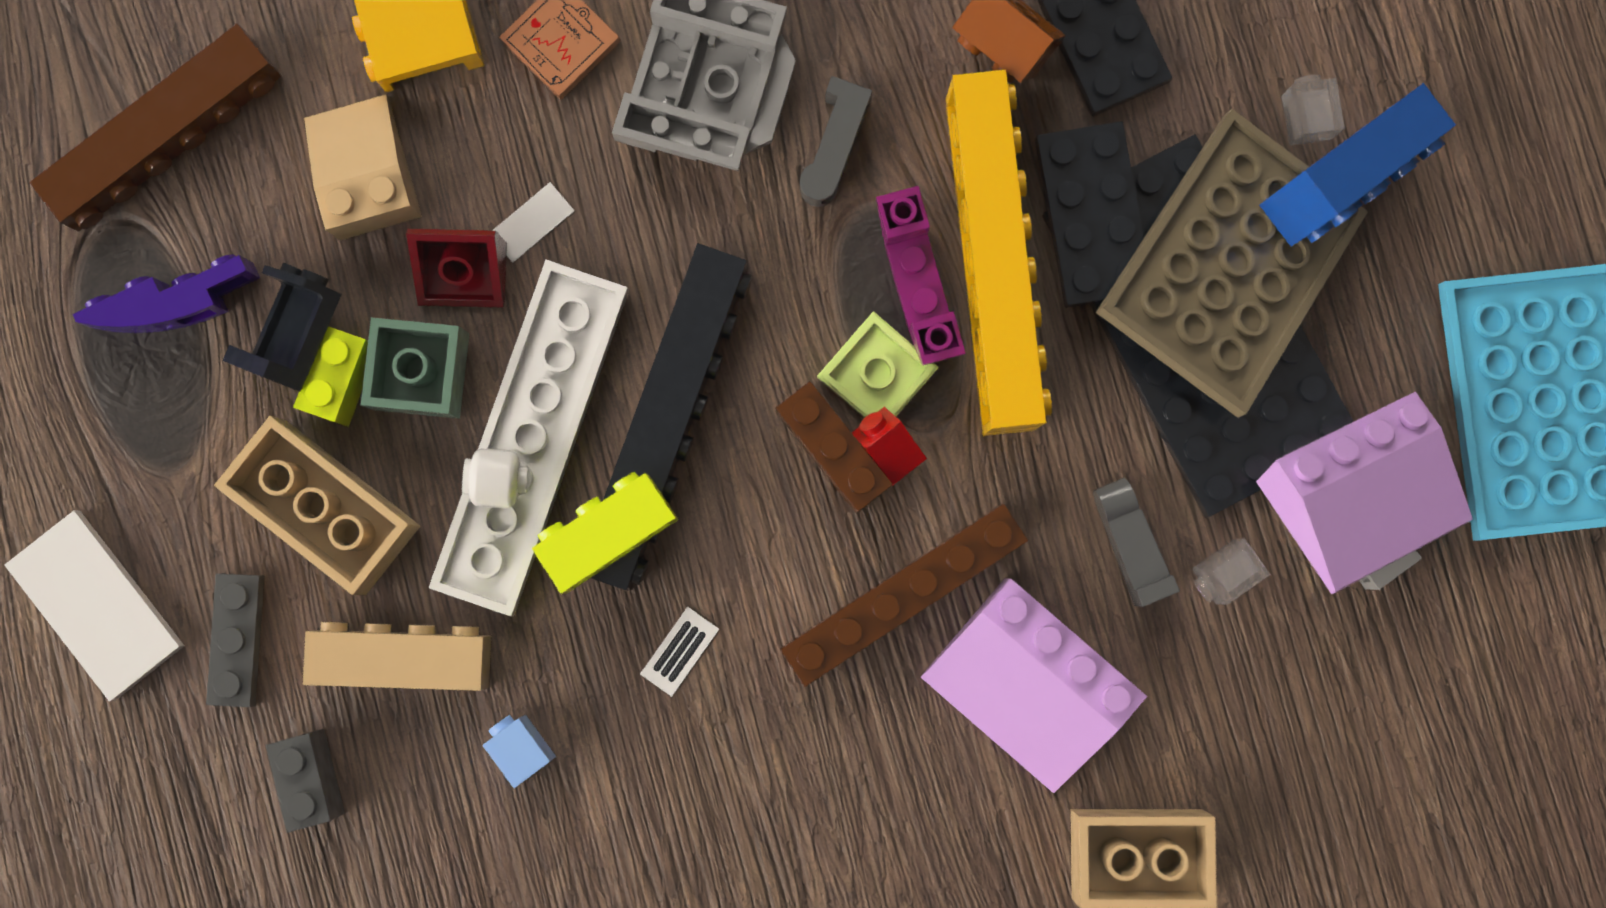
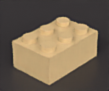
M1071 809V888L1073 901L1079 908H1217L1215 816L1203 809Z

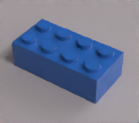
M1423 83L1259 206L1291 247L1305 237L1313 243L1334 226L1337 227L1358 212V208L1363 205L1359 199L1364 204H1367L1388 189L1387 186L1391 184L1388 177L1393 182H1396L1414 169L1419 162L1416 157L1417 155L1424 160L1443 147L1446 143L1441 136L1455 127L1456 124Z

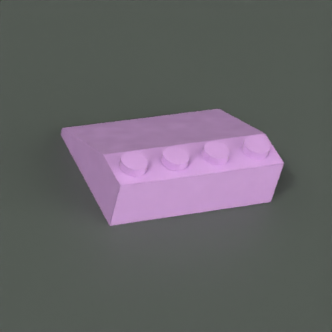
M1416 392L1277 459L1256 481L1332 595L1469 523L1473 519L1442 428Z
M1004 578L920 676L1053 793L1124 725L1147 697L1011 578Z

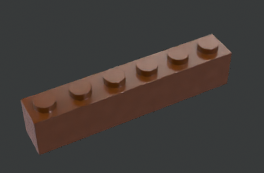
M236 24L31 180L29 184L61 224L78 232L82 229L91 228L101 221L103 213L114 204L124 202L133 197L138 190V186L151 176H158L168 170L174 158L185 150L194 149L202 144L206 139V134L217 125L233 120L240 113V108L247 102L267 94L273 88L274 82L282 75L252 37Z
M1001 504L782 646L780 650L803 686L806 687L1028 542V539L1005 504Z

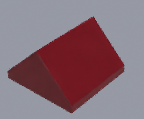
M407 229L406 237L418 306L504 307L507 242L497 231Z

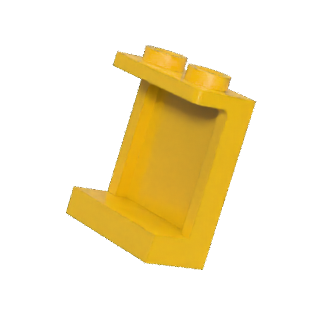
M354 0L358 15L352 17V22L359 41H365L369 56L363 57L367 75L371 82L377 81L386 93L395 90L394 82L464 63L468 70L485 66L466 0Z

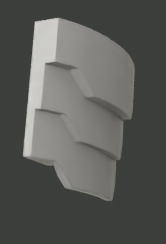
M653 0L650 9L652 28L631 94L624 92L612 130L614 141L652 152L659 150L694 161L700 160L738 171L745 154L772 143L796 63L789 46L781 34L787 7L765 0Z

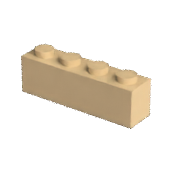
M321 622L320 630L305 631L303 685L475 691L489 688L491 635H479V627L452 626V634H435V625H408V633L391 632L392 624L365 623L364 631H348V623Z

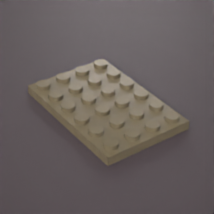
M1231 109L1218 123L1096 313L1239 418L1247 414L1368 211L1361 206L1358 208V212L1337 227L1334 226L1313 243L1305 237L1291 247L1259 205L1307 170L1309 166L1235 110Z

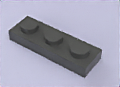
M216 573L206 705L253 707L256 705L265 580L263 575Z

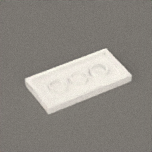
M73 510L5 564L8 571L109 702L119 699L185 646L81 511Z

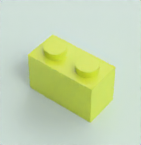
M328 326L293 408L349 427L363 389L368 340Z

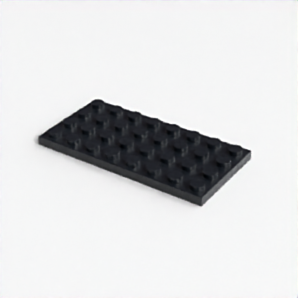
M1196 134L1131 167L1144 238L1203 147ZM1046 211L1042 217L1051 232L1048 211ZM1102 302L1090 304L1205 518L1260 491L1261 488L1256 481L1277 459L1353 422L1301 325L1298 327L1247 414L1237 418L1098 315L1096 311Z

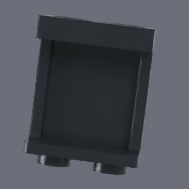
M282 263L280 270L265 265L262 274L280 281L281 286L252 353L229 345L223 361L301 392L342 294L326 287L329 279L309 270H301L286 263Z

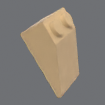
M386 94L304 118L314 191L327 232L338 240H344L422 217L390 101Z

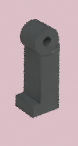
M831 76L825 103L834 106L814 162L807 166L800 176L801 196L806 203L815 207L826 206L836 196L872 97V90Z
M1123 477L1093 490L1097 510L1134 606L1144 607L1180 592L1174 576L1170 575L1144 513L1139 508L1136 495L1127 479Z

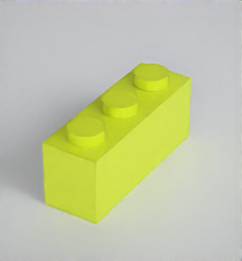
M636 472L625 476L613 485L616 493L602 502L598 496L589 500L575 510L579 516L566 526H563L559 521L538 534L541 542L531 549L561 594L569 593L679 520L650 475L645 473L638 477Z

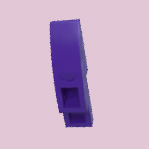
M225 255L214 260L211 263L212 268L199 274L188 273L177 277L171 282L172 287L154 277L142 276L135 278L125 284V290L112 296L101 295L85 303V309L72 315L77 323L111 332L148 333L183 328L229 312L222 296L260 279V276L253 262L240 255Z

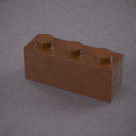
M811 381L807 382L775 408L776 414L856 514L893 485Z

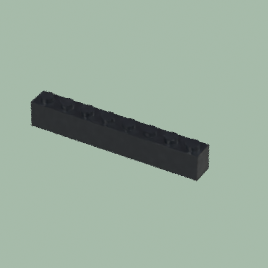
M697 243L603 501L616 493L613 488L615 483L625 476L636 472L638 477L645 473L650 475L665 500L669 503L671 502L679 478L673 476L678 460L685 462L692 447L694 437L688 436L693 419L701 420L709 397L703 395L708 378L716 379L723 361V356L717 354L723 338L730 340L737 323L738 315L732 313L737 298H746L753 275L747 273V260ZM660 533L593 576L592 579L625 591H630L633 583L640 585L649 564V560L643 559L648 542L655 544Z

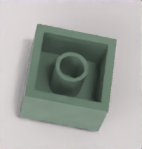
M371 317L361 406L374 411L460 419L469 333L460 326Z

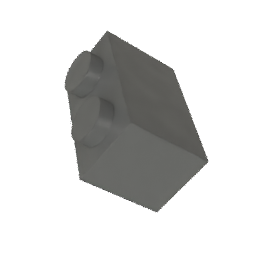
M324 729L265 745L287 833L329 822L345 814Z

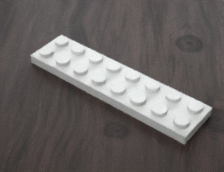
M545 260L478 448L514 451L519 457L520 467H528L526 494L518 493L516 502L511 508L476 506L471 502L469 494L462 493L431 579L430 589L511 617L515 615L536 556L531 548L540 543L538 534L545 530L626 301L629 292L628 287Z

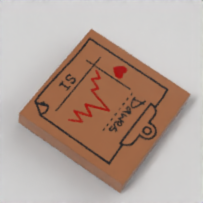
M536 0L499 37L500 41L560 100L621 42L620 37L582 0Z

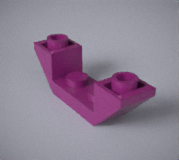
M919 186L877 196L876 202L887 257L906 325L922 366L965 355L954 311L949 312L928 237L930 225Z

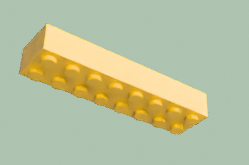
M1006 70L953 75L945 101L983 436L1034 431L1046 423V416L1052 414V401L1049 389H1042L1041 372L1047 369V358L1044 345H1037L1036 328L1042 325V314L1039 301H1032L1031 284H1035L1037 281V271L1034 257H1027L1026 240H1031L1032 227L1029 213L1022 214L1021 197H1025L1027 194L1025 171L1017 170L1016 154L1022 151L1020 128L1012 127L1011 111L1017 108L1016 88L1014 83H1007Z

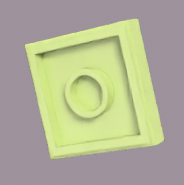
M873 311L817 375V378L863 418L871 413L878 412L883 407L887 408L897 417L939 367L935 363L922 366L915 346Z

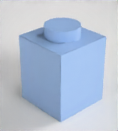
M511 715L502 719L488 730L493 738L482 745L513 788L520 785L556 758V755L526 715L515 721Z

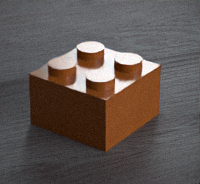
M972 0L952 27L960 34L957 41L965 49L976 56L980 52L988 56L995 62L991 67L993 71L1006 70L1007 82L1012 83L1015 79L1022 83L1034 78L1066 37L1065 34L1022 0Z

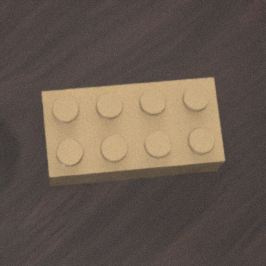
M269 416L214 484L218 490L352 595H367L420 528L418 523L292 424L274 416Z

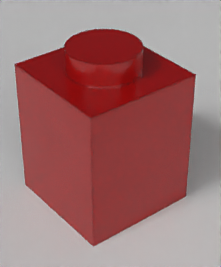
M885 407L878 412L866 416L861 421L860 426L851 432L893 485L927 459L903 423Z

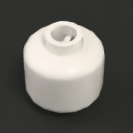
M478 449L473 454L472 459L465 458L462 493L469 494V498L474 505L511 508L516 502L518 493L526 494L528 467H520L519 457L514 451Z

